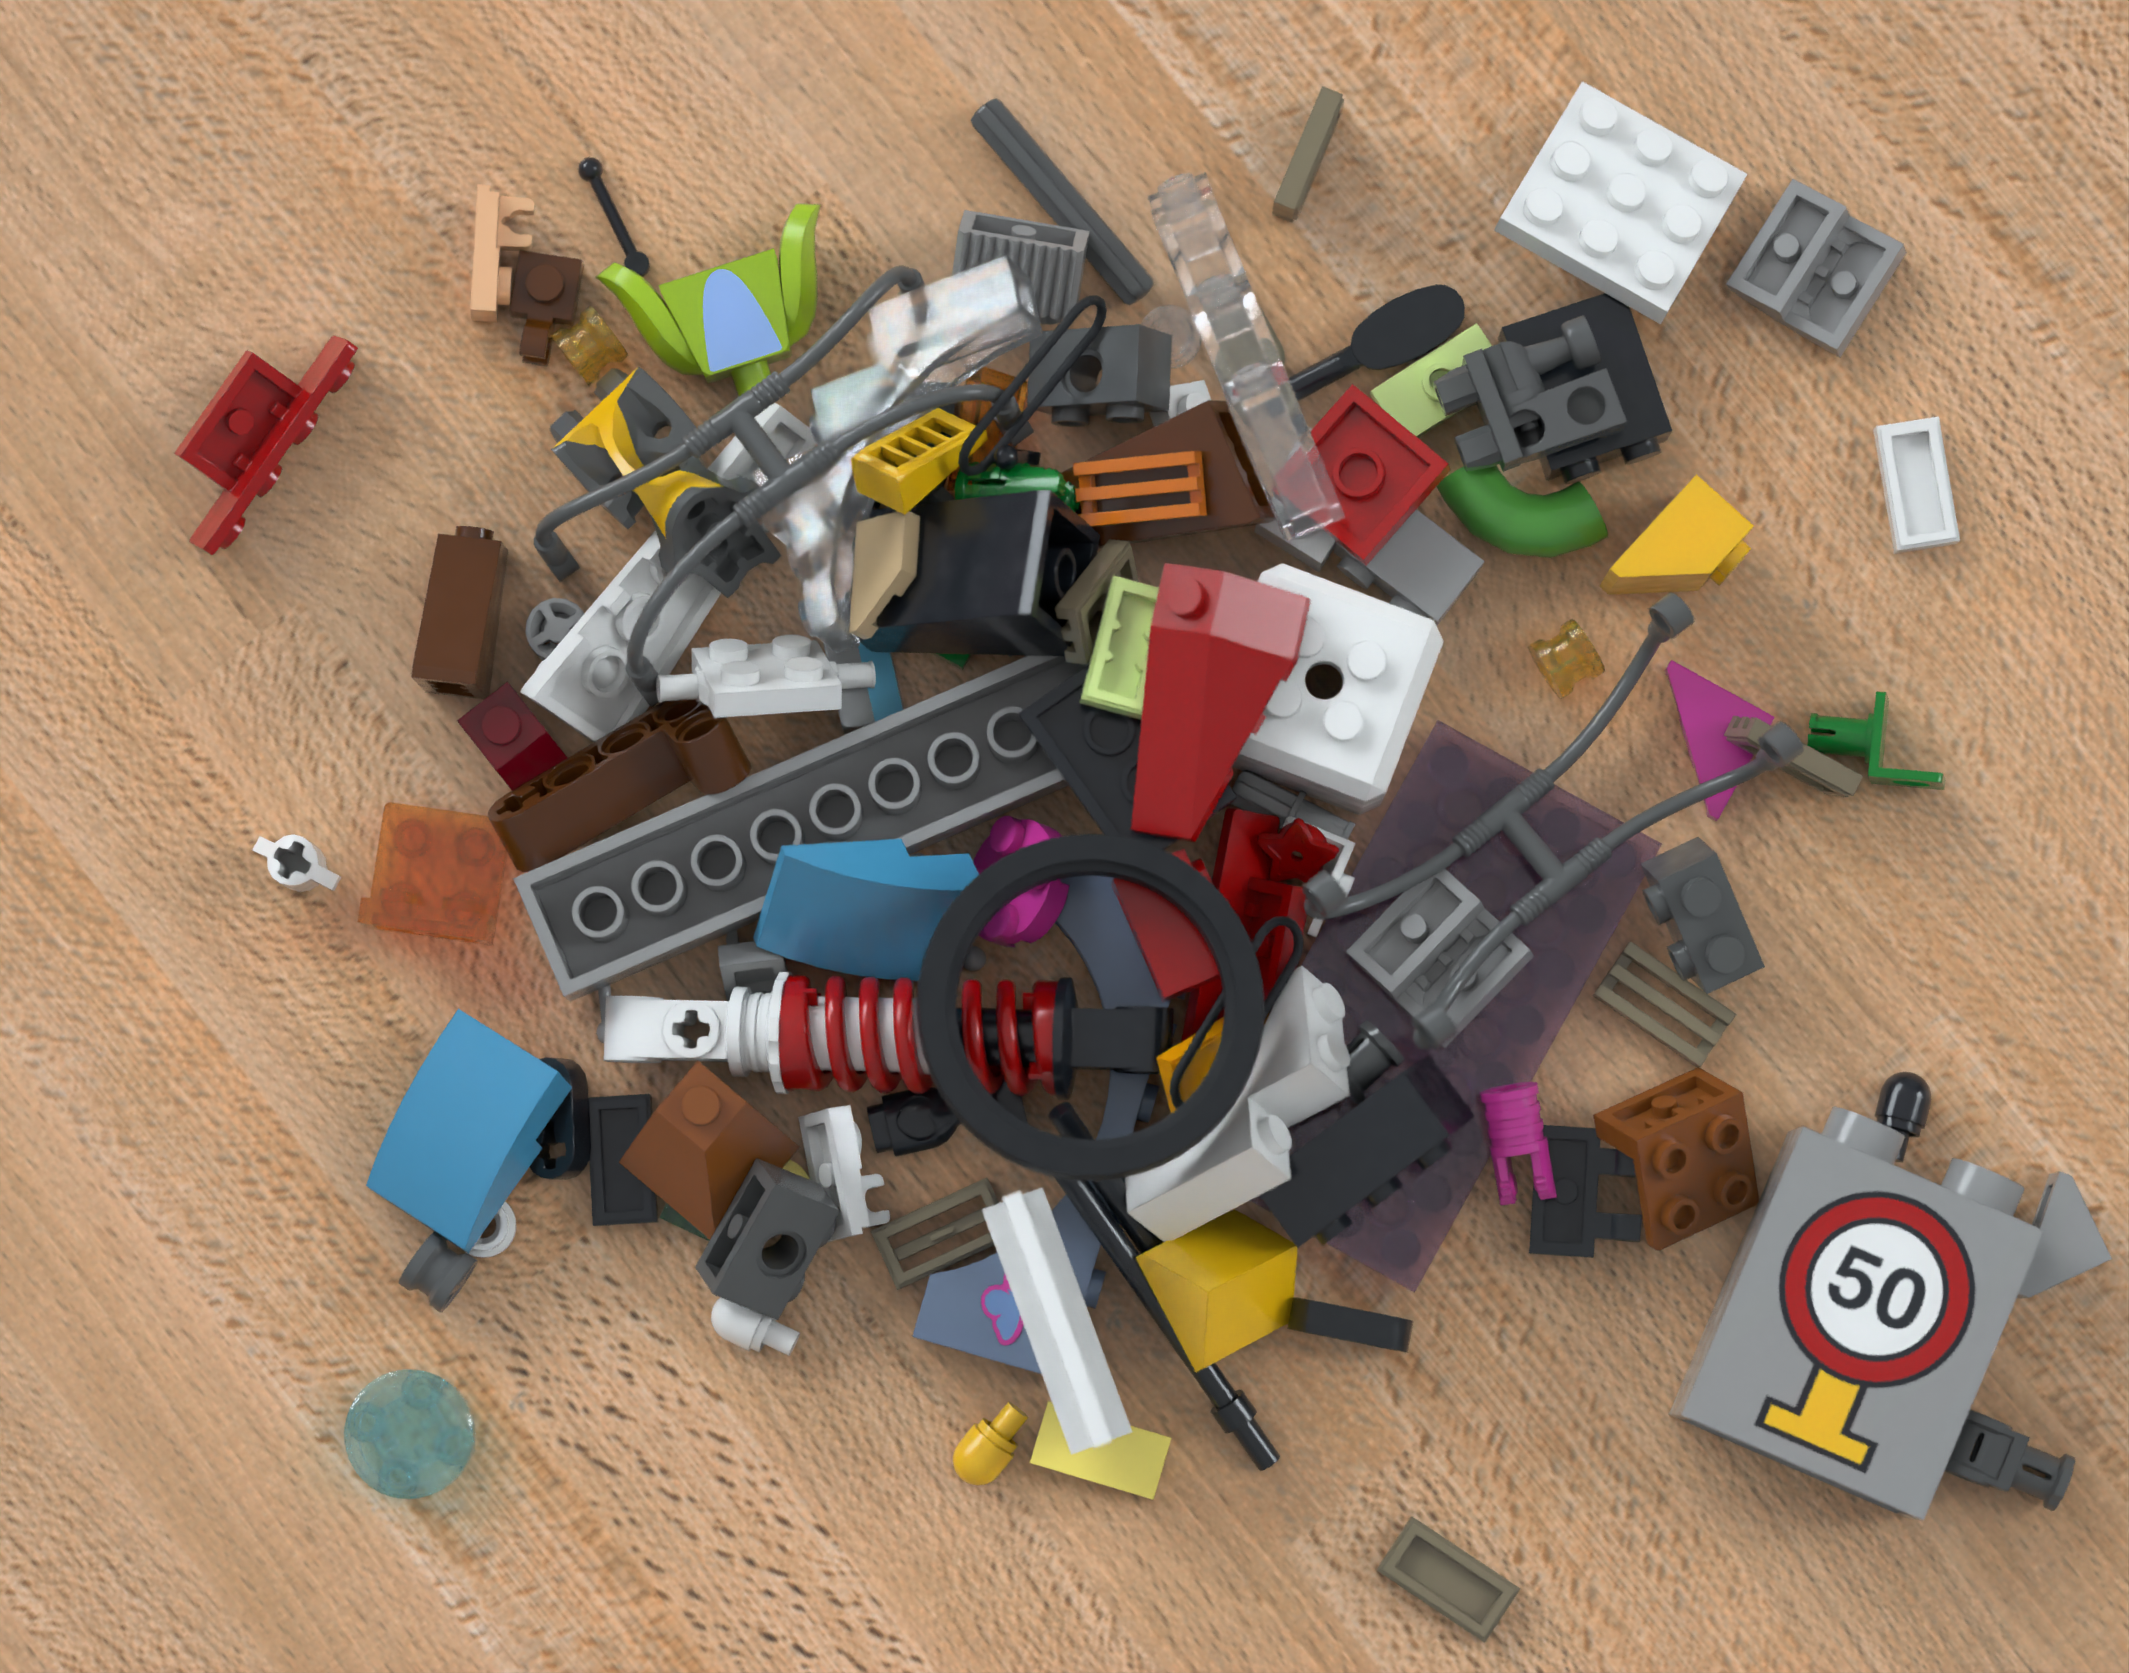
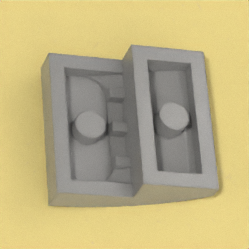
M1792 179L1726 285L1728 289L1763 313L1821 348L1841 357L1907 252L1903 243L1850 216L1846 206Z
M1443 869L1429 879L1403 892L1346 952L1365 973L1413 1018L1429 1004L1435 1002L1459 966L1499 921L1484 908L1482 902L1450 872ZM1513 933L1490 954L1447 1011V1014L1456 1025L1458 1033L1442 1045L1444 1048L1534 957L1531 950Z

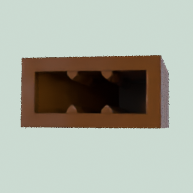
M456 526L455 536L438 534L411 678L426 693L485 699L490 694L508 549L502 541L493 540L494 531L472 526Z

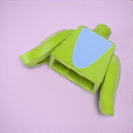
M799 203L795 205L783 228L780 239L779 263L773 248L661 284L659 288L662 297L637 272L614 262L595 278L616 295L644 340L665 365L682 375H704L707 383L732 376L739 397L771 375L768 364L792 356L791 346L808 334L815 318L818 298L815 229L821 205Z

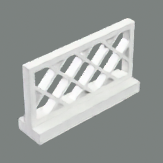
M1043 1187L1023 1195L1021 1191L1002 1197L1003 1202L982 1209L1071 1455L1091 1447L1096 1448L1112 1442V1439L1131 1433L1132 1429Z

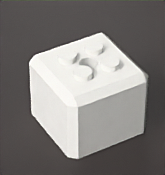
M1283 563L1261 572L1258 582L1306 596L1311 600L1297 664L1286 682L1280 681L1262 713L1267 717L1257 734H1250L1232 767L1242 771L1249 770L1268 781L1297 792L1302 790L1310 797L1358 815L1379 807L1387 792L1444 642L1435 621ZM1319 664H1328L1340 672L1343 687L1338 695L1331 699H1318L1309 693L1305 685V676L1312 667Z

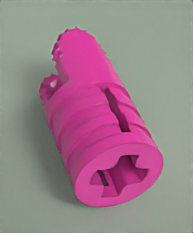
M1537 1082L1501 1085L1480 1092L1481 1102L1485 1103L1484 1113L1489 1126L1487 1129L1488 1136L1492 1143L1490 1153L1500 1206L1516 1204L1518 1186L1516 1176L1513 1173L1511 1156L1529 1153L1533 1166L1534 1187L1538 1192L1540 1200L1557 1197L1547 1137L1543 1134L1544 1124L1543 1119L1540 1117V1101L1537 1100V1094L1539 1093Z

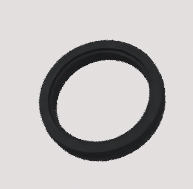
M1078 834L1047 839L1023 847L1001 858L982 871L961 891L939 921L928 944L920 971L916 1010L920 1043L929 1073L945 1103L971 1134L994 1152L1026 1169L1058 1178L1098 1181L1124 1178L1158 1168L1182 1156L1199 1144L1222 1122L1244 1091L1254 1069L1262 1039L1265 1003L1259 963L1250 937L1229 902L1208 879L1183 860L1154 845L1114 835ZM1105 876L1122 879L1143 886L1171 902L1195 925L1206 941L1216 962L1223 988L1224 1025L1221 1041L1215 1060L1200 1086L1187 1101L1163 1120L1135 1133L1110 1139L1086 1140L1057 1136L1037 1129L1012 1115L989 1094L975 1075L964 1052L957 1026L956 1000L960 975L966 957L982 929L1005 905L1021 894L1042 884L1068 877Z

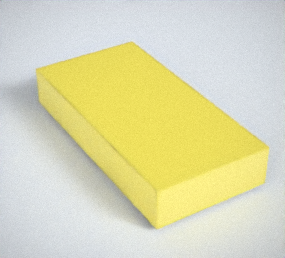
M1048 1401L1030 1463L1154 1500L1171 1437L1130 1425L1131 1433L1112 1439V1442L1096 1448L1091 1447L1071 1455L1053 1403Z

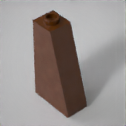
M1207 400L1084 461L1090 462L1202 451L1207 516L1094 526L1092 528L1100 534L1098 549L1103 548L1109 539L1129 541L1130 544L1264 524L1280 518L1229 401ZM1187 466L1099 474L1095 475L1096 487L1188 478ZM1073 467L1061 472L1066 482L1069 481L1079 489V477L1074 476ZM1190 491L1097 500L1098 513L1190 504ZM1081 505L1079 506L1080 510L1075 512L1076 514H1082Z

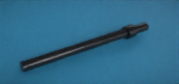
M1054 1177L1214 1405L1210 1412L1226 1434L1233 1432L1259 1471L1265 1470L1276 1463L1280 1455L1254 1419L1257 1410L1243 1390L1235 1391L1216 1363L1195 1372L1135 1258L1140 1254L1089 1181Z

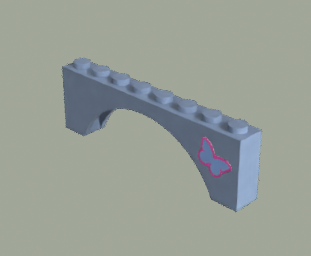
M1077 876L1061 879L1060 882L1070 886L1067 900L1055 924L1073 944L1086 965L1098 991L1102 1008L1115 1009L1118 1006L1169 1008L1171 1000L1163 1003L1111 886L1113 878L1105 876ZM1186 993L1176 998L1184 1000ZM1173 1024V1037L1177 1024ZM1110 1070L1108 1098L1103 1121L1096 1140L1132 1134L1136 1120L1149 1123L1159 1086L1147 1083L1150 1074L1116 1073L1114 1070ZM1089 1181V1183L1092 1185L1096 1193L1099 1195L1103 1203L1106 1205V1207L1108 1208V1210L1120 1226L1119 1221L1117 1220V1218L1115 1217V1215L1113 1214V1212L1111 1211L1103 1197L1100 1195L1092 1181ZM1065 1195L1054 1207L1052 1214L1087 1307L1096 1309L1106 1274L1105 1271L1094 1268L1101 1244L1068 1196ZM998 1253L958 1269L930 1274L912 1337L1042 1374Z

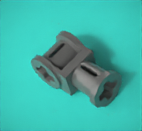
M1970 1410L1944 1471L1986 1488L1990 1486L2005 1492H2009L2010 1487L2043 1500L2044 1508L2054 1511L2067 1490L2076 1459L2068 1454L2058 1458L2027 1445L2030 1437L2013 1431L2012 1427L1998 1420ZM2024 1465L2043 1473L2045 1479L2023 1470L2022 1466Z

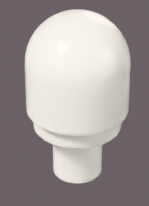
M721 1297L715 1302L712 1309L711 1321L716 1333L723 1339L748 1351L753 1349L760 1352L765 1344L790 1356L800 1336V1332L777 1322L776 1319Z

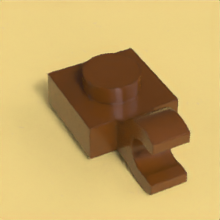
M519 251L509 312L511 317L527 319L522 333L519 352L523 356V363L548 366L555 324L574 326L584 268L582 259Z

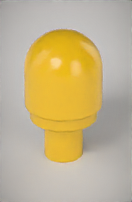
M1008 1401L992 1422L982 1418L978 1424L974 1423L958 1443L953 1453V1466L957 1475L966 1483L977 1486L994 1481L1015 1456L1013 1452L1018 1445L1012 1438L1028 1419V1416L1020 1408Z

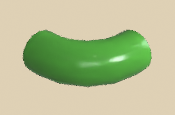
M1497 465L1467 472L1463 466L1446 476L1436 486L1444 502L1472 535L1508 554L1552 558L1592 546L1608 537L1604 520L1589 492L1580 481L1560 491L1546 495L1527 494L1512 486L1500 472Z

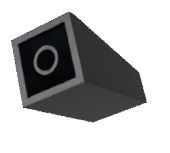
M1036 490L917 504L910 510L920 516L916 577L901 597L896 594L893 595L877 617L876 625L879 628L871 638L863 640L849 633L852 592L845 601L844 617L847 625L846 632L873 652L1065 656L1064 651L1067 647L1071 646L1072 641L1063 640L1061 629L1067 620L1057 619L1055 607L1097 555L1100 534L1051 490ZM892 508L866 510L865 520L896 512V510Z

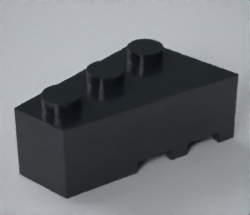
M1428 1055L1400 1073L1289 1156L1291 1179L1259 1196L1297 1247H1300L1314 1236L1323 1246L1353 1224L1346 1212L1364 1199H1366L1372 1209L1404 1186L1396 1175L1415 1161L1422 1171L1437 1162L1454 1149L1447 1138L1476 1116L1433 1058Z

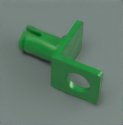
M1876 691L1874 713H1869L1868 719L1818 715V713H1811L1809 721L1811 733L1833 734L1835 736L1808 734L1807 745L1822 754L1864 757L1865 764H1869L1868 777L1871 784L1945 790V777L1943 773L1883 768L1889 698L1886 692Z

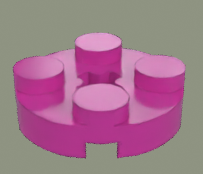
M1003 816L992 826L990 835L979 848L973 863L978 874H980L1001 858L1023 847L1043 840L1061 837L1062 835L1054 828L1031 819ZM1061 879L1042 884L1021 894L995 914L982 929L979 936L987 941L1016 948L1014 944L1021 940L1031 944L1041 939L1058 919L1067 900L1070 885L1060 882Z

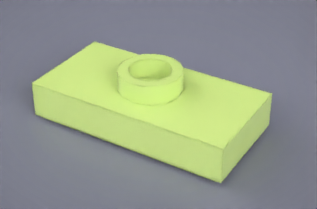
M1476 323L1372 389L1370 396L1377 405L1419 438L1458 413L1455 412L1445 416L1433 387L1434 381L1451 370L1461 367L1463 355L1479 349L1484 350L1492 345Z
M1113 575L1079 703L1142 720L1150 626L1158 595V587Z

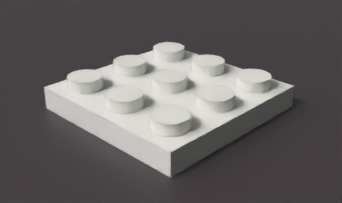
M1582 81L1500 217L1494 231L1661 324L1747 174Z

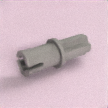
M1243 770L1232 787L1237 796V800L1232 802V805L1241 810L1277 816L1280 820V830L1286 818L1291 816L1300 818L1306 823L1348 840L1355 826V823L1348 822L1304 799L1307 794L1306 792L1301 790L1299 795H1296L1249 770Z

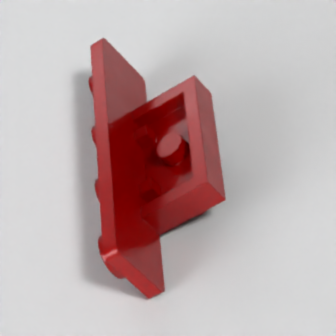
M333 335L298 385L253 352L245 351L174 453L224 489L191 536L190 543L200 550L214 555L219 547L226 549L237 539L246 522L242 514L256 495L262 497L274 486L282 471V466L278 463L292 443L299 445L309 436L318 421V414L315 413V410L328 392L332 394L337 392L349 379L355 366L351 359L358 349L357 346L347 339Z
M1227 808L1224 814L1213 871V885L1236 912L1251 942L1266 921L1279 916H1286L1294 920L1300 927L1303 936L1307 913L1304 910L1306 896L1303 893L1302 887L1269 880L1273 859L1257 844L1260 833H1278L1279 818L1268 814ZM1285 926L1273 928L1256 952L1263 981L1264 1001L1293 952V934ZM1221 979L1190 991L1181 1042L1198 1032L1223 990ZM1224 1007L1216 1021L1224 1017Z

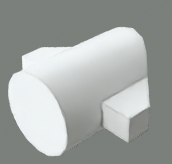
M294 834L284 836L275 843L259 836L253 848L254 852L267 858V867L271 876L291 890L298 892L310 891L321 884L335 891L341 879V876L327 869L326 858L322 851L302 836Z

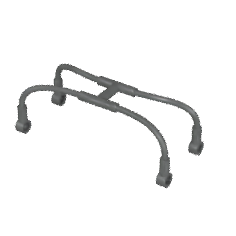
M901 265L886 271L813 346L781 373L774 371L766 379L757 383L756 386H753L750 390L704 421L703 424H700L698 428L693 429V431L682 437L683 443L670 452L619 479L571 500L550 512L539 522L534 537V546L558 581L561 582L578 570L580 566L557 533L554 532L558 526L579 514L661 476L692 456L696 459L699 458L706 451L710 450L711 447H714L732 433L735 434L767 477L768 481L744 497L743 500H740L738 504H734V511L705 534L678 561L654 591L639 615L627 646L626 672L651 708L659 703L656 692V677L659 674L650 661L643 656L647 636L659 613L679 585L715 547L743 524L746 527L750 526L757 519H760L762 515L767 514V511H771L813 481L815 477H818L825 470L835 465L836 462H839L842 453L871 435L899 421L948 404L981 400L992 402L993 406L1004 392L1002 389L991 385L970 384L950 387L915 397L868 418L831 442L825 439L817 447H814L790 465L757 422L755 417L762 413L764 409L773 405L774 402L784 397L785 394H788L790 392L789 386L824 358L894 285L898 284L900 292H898L899 298L919 324L939 311L940 307L926 288L920 272L916 269ZM1012 396L993 420L1003 436L1022 413L1015 396ZM1028 421L1010 442L1011 446H1016L1034 433Z
M1669 592L1649 608L1652 621L1648 626L1647 637L1609 697L1576 739L1544 770L1537 769L1479 815L1472 823L1468 824L1467 827L1463 828L1462 831L1458 832L1457 835L1453 836V843L1403 875L1351 897L1346 896L1340 884L1325 870L1320 871L1302 886L1303 893L1306 896L1304 910L1310 917L1329 919L1347 915L1383 902L1420 884L1451 865L1461 856H1471L1472 853L1476 852L1477 849L1481 848L1482 845L1486 844L1487 841L1501 831L1543 879L1525 896L1510 906L1511 913L1501 920L1479 942L1450 978L1435 1002L1429 1004L1412 1018V1023L1415 1027L1413 1041L1420 1049H1438L1458 1033L1457 1027L1447 1014V1011L1479 967L1520 925H1529L1530 922L1534 921L1535 918L1539 917L1540 914L1612 857L1611 851L1660 820L1755 778L1766 771H1773L1778 767L1784 768L1804 752L1803 744L1796 733L1787 724L1781 721L1777 722L1759 737L1758 741L1761 749L1757 752L1756 759L1656 804L1615 828L1602 839L1599 837L1594 838L1588 845L1584 846L1583 849L1579 850L1578 853L1574 854L1573 857L1564 863L1557 858L1526 821L1522 814L1530 806H1533L1535 802H1538L1540 798H1543L1549 791L1554 789V782L1586 752L1609 724L1638 682L1661 643L1668 641L1670 638H1675L1694 623L1691 610L1675 593Z

